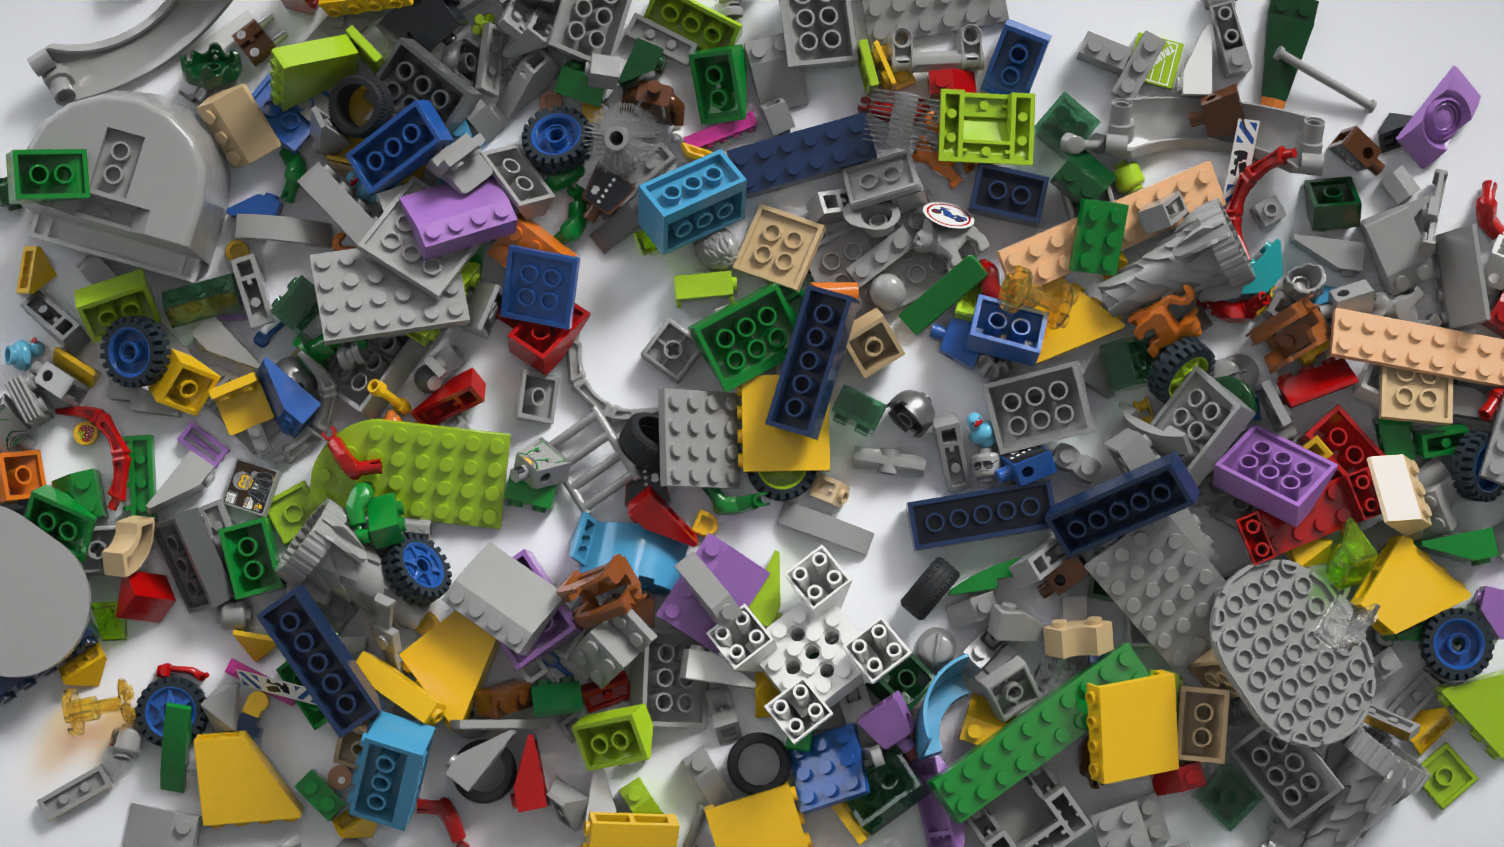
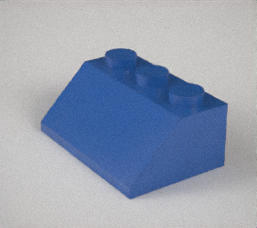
M979 294L968 330L965 349L1035 367L1041 352L1049 312Z

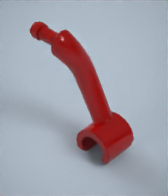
M170 663L158 665L156 672L159 678L170 677L171 672L186 673L199 681H204L209 677L208 672L204 673L194 667L174 666Z

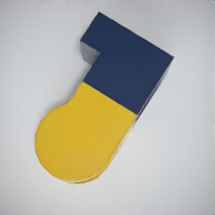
M255 691L248 696L237 722V731H247L250 736L261 738L264 729L259 728L258 725L263 713L271 705V698L267 693Z

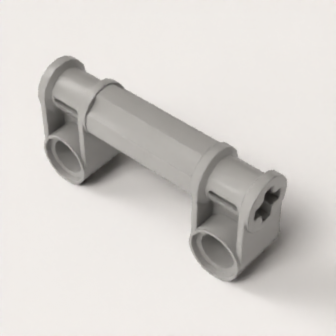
M968 24L958 30L955 35L956 50L914 52L911 31L906 27H899L887 36V62L893 74L899 71L921 73L951 68L964 70V68H977V70H983L985 60L982 47V33L977 25ZM965 31L972 34V42L965 39ZM896 34H900L904 38L903 45L896 42Z

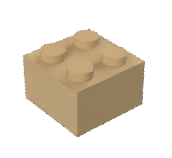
M877 307L854 320L846 351L864 379L905 355L884 315Z

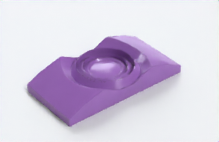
M1452 66L1395 139L1420 168L1425 169L1448 150L1451 138L1457 130L1472 120L1479 105L1481 95L1459 68Z
M940 756L909 762V769L928 847H963L965 821L953 823L926 783L947 767Z

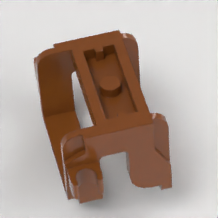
M1313 294L1282 310L1245 335L1246 337L1250 336L1249 338L1253 342L1251 346H1256L1266 341L1272 352L1264 356L1270 374H1273L1330 339L1331 328L1319 311V304H1312L1309 300L1314 296ZM1308 314V316H1306V317L1303 318L1302 320L1298 321L1297 323L1293 324V325L1290 326L1289 328H1287V329H1285L1284 331L1280 332L1279 334L1275 335V333L1279 332V331L1282 330L1283 328L1287 327L1288 325L1292 324V323L1295 322L1296 320H1298V319H1300V318H1302V317H1304L1305 315ZM1310 342L1312 343L1308 347L1289 357V355L1301 349L1305 345L1309 344Z
M621 554L614 555L609 563L584 573L578 570L573 571L556 591L557 595L561 596L566 603L574 601L578 595L581 597L583 605L577 607L572 615L576 614L574 619L579 627L583 626L584 629L628 613L633 605L644 600L647 596V593L641 594L642 584H640L641 582L626 557H622ZM622 585H627V588L618 600L602 606L599 605L595 596Z

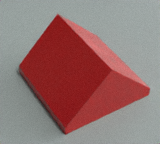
M136 571L128 577H121L116 618L160 623L176 602L167 576Z

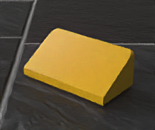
M55 347L53 364L88 387L93 388L102 375L100 374L101 372L73 356L64 348Z

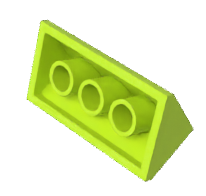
M650 0L644 14L645 18L698 44L697 50L736 45L743 33L742 24L695 0Z

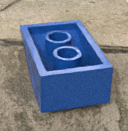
M1008 19L1002 29L980 90L991 94L1007 95L1012 92L1030 93L1052 35Z
M265 357L256 374L280 430L284 434L296 438L315 417L321 403L269 358Z

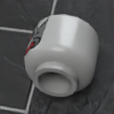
M122 724V727L113 729L108 747L109 752L113 754V758L121 761H132V758L139 756L143 735L136 730V726Z

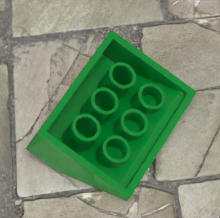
M769 283L687 328L698 350L726 393L784 362L796 320L777 283Z

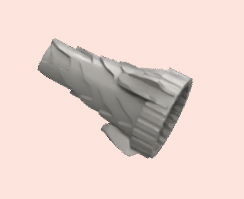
M1215 198L1195 208L1185 217L1170 237L1160 241L1156 248L1141 256L1140 260L1119 269L1117 275L1097 284L1110 314L1112 317H1116L1147 303L1151 305L1156 301H1161L1163 297L1170 294L1182 296L1186 294L1183 289L1185 284L1190 285L1195 293L1200 291L1198 299L1201 303L1237 298L1241 296L1244 286L1254 282L1256 275L1227 212L1220 200Z
M329 498L324 500L295 535L276 566L277 575L286 581L288 592L304 585L315 603H321L325 606L329 602L327 593L333 592L348 603L354 602L373 616L375 615L376 608L374 598L377 592H380L397 601L394 604L393 624L404 629L415 630L430 605L419 607L417 604L414 606L411 605V601L407 603L403 601V595L398 597L395 594L397 589L394 588L392 590L389 586L392 582L385 579L388 573H384L382 570L384 566L382 564L383 558L378 556L374 548L369 544L359 541L355 535V529L352 530L350 528L344 508Z
M1361 724L1351 735L1339 742L1330 744L1324 762L1345 788L1317 809L1311 818L1314 822L1309 827L1300 847H1352L1359 837L1364 838L1372 825L1381 820L1390 807L1398 804L1411 793L1418 795L1432 774L1403 749L1368 726Z

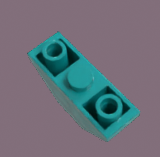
M1279 239L1272 243L1268 240L1259 250L1262 255L1257 260L1251 259L1256 279H1254V282L1243 287L1239 297H1252L1260 291L1267 293L1283 276L1281 241Z

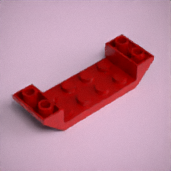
M1368 467L1329 481L1310 513L1297 527L1261 509L1236 519L1235 522L1251 562L1255 566L1345 527L1378 516L1382 512L1372 476Z

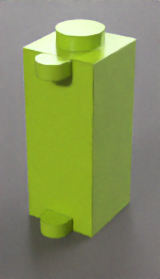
M731 271L674 276L677 308H682L681 302L729 298V303H733V291H738L737 277H732Z

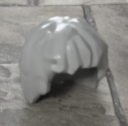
M725 228L693 242L694 252L698 261L711 271L730 270L735 260L738 259L739 243L735 236Z
M1311 263L1292 268V270L1284 275L1283 288L1285 295L1296 302L1311 294L1314 296L1309 299L1310 301L1317 299L1323 294V288L1327 279L1324 268Z

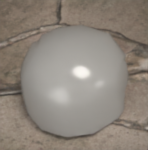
M890 273L879 274L872 279L868 289L873 304L884 311L895 310L902 305L906 297L903 282L897 276Z

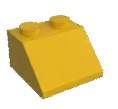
M171 349V355L166 357L171 359L170 364L164 365L168 370L162 374L163 377L157 380L155 384L149 385L148 389L158 403L197 417L210 396L208 390L215 388L221 377L194 357Z
M972 693L957 739L978 745L1016 718L1017 714L1002 723L995 717L986 697Z

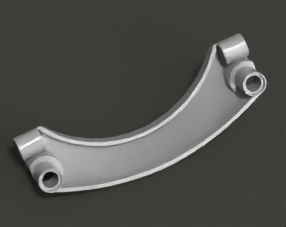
M165 0L148 18L126 32L92 43H52L27 58V62L38 77H42L44 84L51 91L56 103L60 106L112 92L155 72L184 52L218 20L233 0Z
M1202 97L1116 98L1111 101L1105 155L1136 158L1155 152L1177 149H1204L1232 153L1235 135L1210 137L1207 134L1205 125L1191 127L1189 113L1202 111L1200 101ZM1241 102L1245 119L1260 121L1253 158L1260 160L1279 146H1284L1286 149L1295 148L1297 157L1287 159V164L1278 168L1289 173L1322 176L1324 165L1322 140L1325 120L1275 107Z

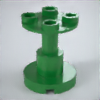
M304 332L293 338L294 348L299 346L300 350L329 372L327 359L337 352V346L342 343L324 345L323 333L315 339H312ZM367 339L354 341L364 349L369 344ZM302 361V363L305 365V367L310 371V369H309V368L306 366V364Z

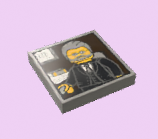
M237 458L223 496L224 504L267 517L282 472Z

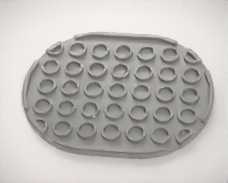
M0 506V676L14 678L30 677L57 666L78 646L90 620L91 588L82 564L67 547L24 516Z
M1271 559L1255 566L1252 563L1229 577L1219 590L1212 606L1210 616L1211 645L1220 668L1254 719L1263 729L1277 739L1305 748L1327 746L1351 735L1365 720L1369 713L1368 710L1372 698L1375 696L1376 678L1373 666L1375 662L1367 640L1330 585L1313 570L1310 571L1297 562L1284 559Z

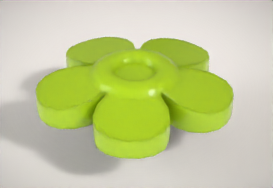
M487 13L485 17L482 14H477L474 17V21L477 24L472 25L471 31L475 35L480 34L482 38L483 24L491 22L497 25L494 23L495 16L492 13Z

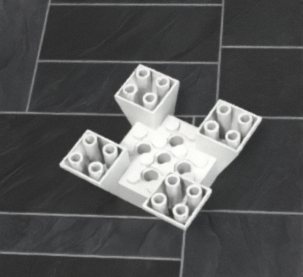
M823 545L784 573V576L801 602L765 629L747 605L744 604L740 607L743 613L725 628L717 624L706 633L735 671L763 672L779 691L780 695L764 707L794 745L834 714L829 708L863 682L876 683L912 655V652L882 616L860 633L841 611L852 580ZM798 635L805 636L801 641H794ZM832 638L839 639L838 642L833 645L828 644L829 640ZM812 653H819L816 659H808ZM800 668L798 673L789 674L791 669ZM827 671L834 672V674L831 677H823L824 673Z

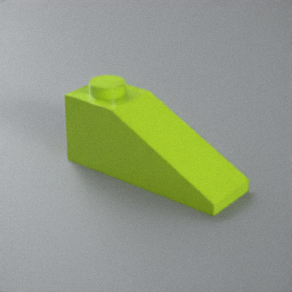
M776 550L766 568L770 575L748 607L759 622L767 628L781 618L783 614L779 612L781 607L780 553Z
M640 776L618 790L633 813L664 814Z

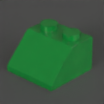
M93 468L79 471L51 481L53 488L67 493L93 514L97 520L109 518L99 470Z

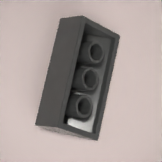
M198 508L181 512L155 523V538L189 613L215 608L235 597L231 580L224 569V562L216 551L214 540L209 535L204 517Z

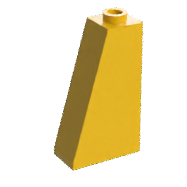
M365 651L360 654L356 663L375 690L427 725L434 726L443 718L444 710L447 707L445 704L384 659Z

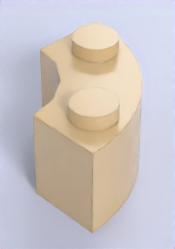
M133 515L116 521L114 539L109 547L102 551L105 575L128 577L141 567L152 547L155 532L154 517Z
M1091 616L1087 620L1073 621L1056 619L1052 621L1053 624L1043 627L1045 655L1061 659L1079 655L1100 656L1114 650L1112 621L1102 620L1100 616Z

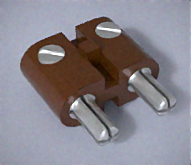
M271 13L258 22L253 19L232 35L233 39L255 67L271 56V50L288 37L287 33L283 30L270 39L263 31L264 27L275 20Z

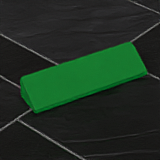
M968 255L898 316L918 336L989 274L975 256Z

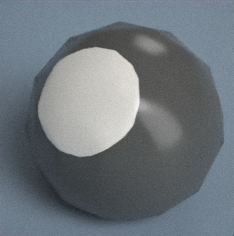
M427 364L417 369L414 376L415 386L424 394H433L444 384V380H441Z

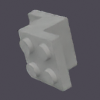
M631 608L628 613L596 626L569 655L590 676L592 681L603 689L658 636Z
M1156 792L1110 806L1107 810L1089 815L1099 847H1152L1154 844L1171 839Z

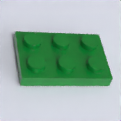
M1081 198L1069 270L1111 276L1117 274L1129 205Z

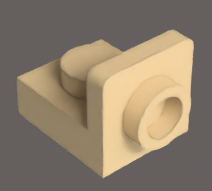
M817 472L808 495L841 509L849 498L850 487L841 481Z

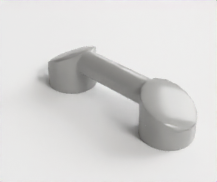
M1068 132L1063 135L1060 148L1062 151L1071 154H1079L1083 150H1091L1103 154L1106 136L1095 133L1090 140H1084L1082 137Z

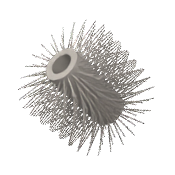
M873 89L895 94V96L871 94L894 99V101L871 99L893 104V107L870 104L892 109V112L869 109L891 114V117L868 114L890 119V122L868 119L889 124V127L867 124L888 129V132L866 129L887 134V137L865 134L886 139V142L869 141L884 143L885 146L909 150L911 148L928 151L910 147V143L930 146L911 142V138L930 141L911 137L912 133L931 137L935 136L912 132L913 128L931 132L936 131L913 126L914 124L931 127L937 126L914 122V120L938 121L915 117V115L939 116L916 112V110L940 111L917 107V105L941 106L918 102V99L942 101L902 91L892 92Z
M618 102L617 106L615 103V107L613 106L611 109L607 107L608 110L606 108L602 110V119L599 125L595 123L594 128L588 127V129L597 131L588 133L605 136L599 137L604 139L583 141L594 142L585 144V146L594 145V150L600 152L598 154L595 153L596 157H603L597 163L601 161L605 164V173L611 161V164L612 162L613 165L615 163V167L617 164V170L619 166V175L621 165V174L625 175L626 170L623 173V165L624 168L626 165L627 175H629L628 164L630 173H632V170L637 174L636 170L638 169V172H640L639 169L644 168L641 166L646 165L640 162V159H645L648 162L647 157L652 155L653 150H658L650 146H659L641 142L650 141L642 139L661 138L651 136L661 132H654V127L650 124V121L647 122V119H645L649 115L645 117L644 113H642L643 111L638 109L639 107L636 108V105L633 106L634 104L631 106L630 114L629 110L627 113L628 103L626 111L623 110V113L622 104H620V114V102ZM614 108H616V109H615V110H616L615 117H614L613 112H612V109H613V111H614ZM635 110H636V113H637V111H638V114H637L636 117H635V115L633 116Z

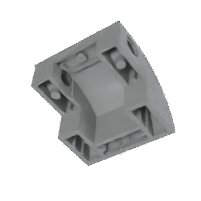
M1043 763L965 820L984 847H1065L1092 827V824L1066 787L1058 782L1046 763Z

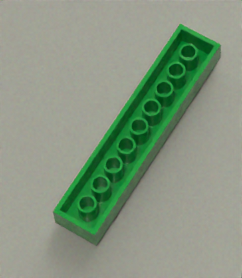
M1128 642L1119 643L1114 647V650L1099 657L926 783L953 823H962L1089 731L1087 726L1088 705L1085 698L1087 683L1100 686L1151 675Z

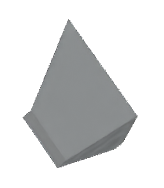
M555 776L546 796L559 821L576 832L580 827L589 798L558 776Z

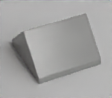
M521 369L514 417L520 421L554 424L560 377L548 374L545 376L539 372Z

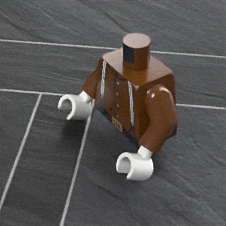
M640 80L637 87H632L623 93L621 102L622 113L623 110L626 111L628 103L627 113L629 110L630 114L631 106L634 104L633 106L639 107L638 109L643 111L642 113L646 112L648 113L647 115H651L648 121L652 119L654 123L668 126L674 125L669 135V141L672 143L674 135H677L680 138L679 144L682 143L683 137H685V131L681 128L684 125L685 106L675 95L673 87L663 85L656 80L650 82Z

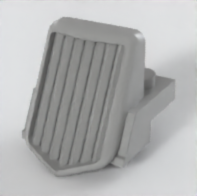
M510 0L498 23L502 31L510 35L501 55L511 59L548 47L549 45L547 44L555 18L539 5L532 11L521 1Z
M468 133L464 134L454 143L446 146L433 156L425 166L461 195L468 194L493 173L492 168L480 155L482 151L480 146L486 141L480 133L473 138Z

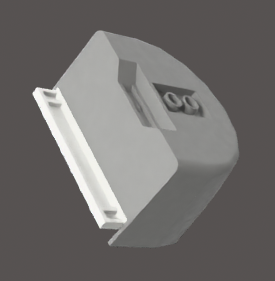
M115 90L68 103L41 123L27 149H87L90 198L21 204L34 214L28 236L195 284L201 263L211 265L228 208L231 172L226 156L201 117L192 110L161 94Z

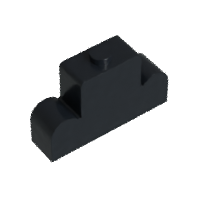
M414 0L412 6L394 8L376 27L393 45L397 43L400 37L416 39L421 46L431 53L437 52L442 47H447L451 42H454L457 39L455 35L468 24V20L452 0Z

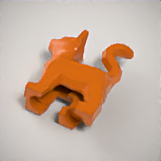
M928 111L926 114L936 115V112ZM924 116V118L930 120L934 118L933 116ZM923 120L924 124L937 126H925L928 130L939 133V123L935 124L933 121ZM923 135L919 137L921 139H926ZM920 140L916 142L930 145L929 141ZM916 145L914 147L928 151L913 149V161L915 163L927 164L933 173L946 178L949 182L948 187L951 190L962 181L953 167L957 162L938 161V150L934 151L930 146ZM960 162L963 164L964 172L967 174L975 168L974 163Z
M1185 284L1183 286L1186 293L1184 297L1170 294L1163 297L1161 301H1156L1150 306L1140 308L1128 316L1129 323L1137 325L1133 333L1138 340H1142L1148 330L1155 332L1156 336L1149 341L1150 346L1147 348V351L1153 358L1158 355L1162 347L1174 345V342L1180 341L1184 337H1199L1202 334L1201 322L1197 316L1199 311L1197 307L1192 309L1181 321H1177L1169 308L1171 303L1183 306L1190 304L1194 300L1195 291L1190 285Z

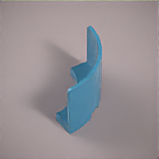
M599 522L586 566L580 565L579 571L584 573L607 564L614 555L621 554L622 557H626L641 582V589L664 597L669 595L680 578V574L674 566L686 557L688 545L644 529L640 524Z
M968 654L959 656L945 665L935 676L926 692L916 716L914 744L919 761L939 755L943 751L939 735L942 717L952 704L967 697L969 694L961 675L968 662Z

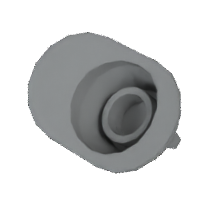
M849 202L843 209V216L849 224L858 228H864L868 235L878 238L894 232V225L900 219V210L893 203L881 202L852 211Z
M1235 354L1216 360L1213 365L1215 368L1213 372H1210L1212 378L1233 377L1245 382L1251 388L1256 384L1259 377V368L1255 360L1244 354Z
M937 627L930 628L920 636L915 656L936 676L945 665L954 660L956 642L947 630Z

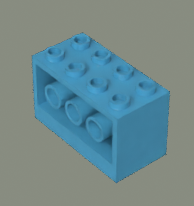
M722 149L638 185V224L662 255L670 253L745 219L747 179Z
M385 711L378 712L375 719H370L367 728L368 733H363L360 742L363 750L359 752L355 764L359 767L358 771L355 770L351 782L354 785V789H351L347 799V803L351 804L349 809L350 815L398 830H406L420 795L436 727Z

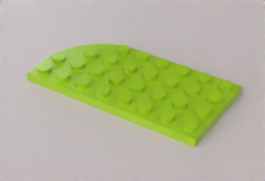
M369 419L342 429L336 437H340L344 441L347 448L359 461L381 458L382 474L361 476L359 480L350 479L335 462L328 448V442L322 448L313 465L308 508L317 509L324 500L329 498L345 509L353 486L360 482L373 483L371 487H375L373 497L394 492L397 501H402L405 514L401 515V517L501 529L511 434L385 419Z

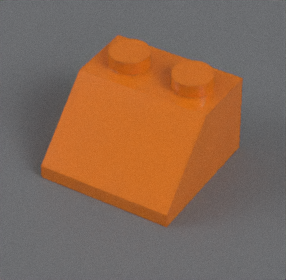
M29 450L0 453V505L29 501L31 491L46 485L41 451Z

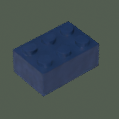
M979 163L968 212L1037 228L1040 224L1050 177L993 164Z

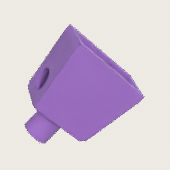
M898 690L861 714L857 721L884 749L896 743L901 751L906 753L915 746L908 735L913 732L916 724Z

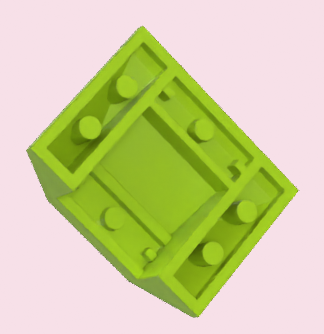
M940 89V101L942 102H940L938 161L1033 166L1036 94L1012 92L1007 95L965 92V90Z

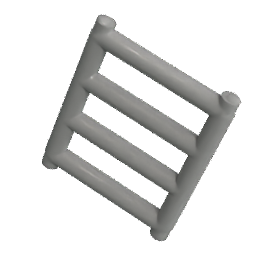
M597 405L590 409L591 413L549 442L553 447L558 448L596 421L603 433L567 457L571 461V466L607 441L613 447L615 453L581 477L573 481L569 475L568 481L563 482L581 513L587 512L588 514H591L590 510L632 480L636 482L642 478L636 466L623 454L618 437ZM621 460L627 473L585 501L579 489Z

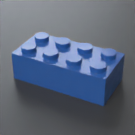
M416 99L345 155L369 195H377L380 192L392 189L452 143L454 139L430 100Z

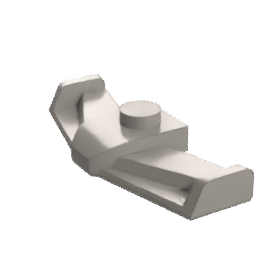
M1436 169L1434 172L1432 184L1436 186L1435 195L1430 196L1428 205L1423 204L1421 218L1425 219L1423 231L1427 233V240L1422 241L1419 252L1427 258L1432 257L1435 248L1436 227L1448 177V171Z
M377 592L374 598V603L376 604L375 620L370 624L373 641L382 649L386 662L407 676L408 673L403 670L398 656V652L402 649L399 630L392 627L394 604L397 601Z

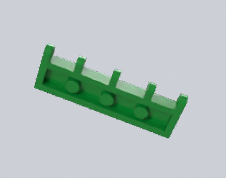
M154 435L122 437L125 443L128 442V448L131 450L129 456L132 459L129 469L130 482H127V488L130 487L131 506H123V512L131 511V516L154 517L155 523H157L158 513L149 515L146 511V505L157 493Z

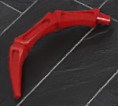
M1279 146L1264 158L1245 167V171L1239 174L1235 191L1225 209L1250 262L1251 258L1241 229L1243 222L1241 216L1244 214L1246 197L1250 190L1255 187L1257 181L1261 180L1266 173L1276 167L1287 164V159L1296 158L1297 151L1295 148L1286 149L1284 146Z
M89 406L55 408L56 414L89 421L106 437L110 445L111 456H113V479L108 491V495L112 498L107 508L116 511L120 501H126L127 480L132 459L129 456L131 450L120 435L111 415L103 409Z

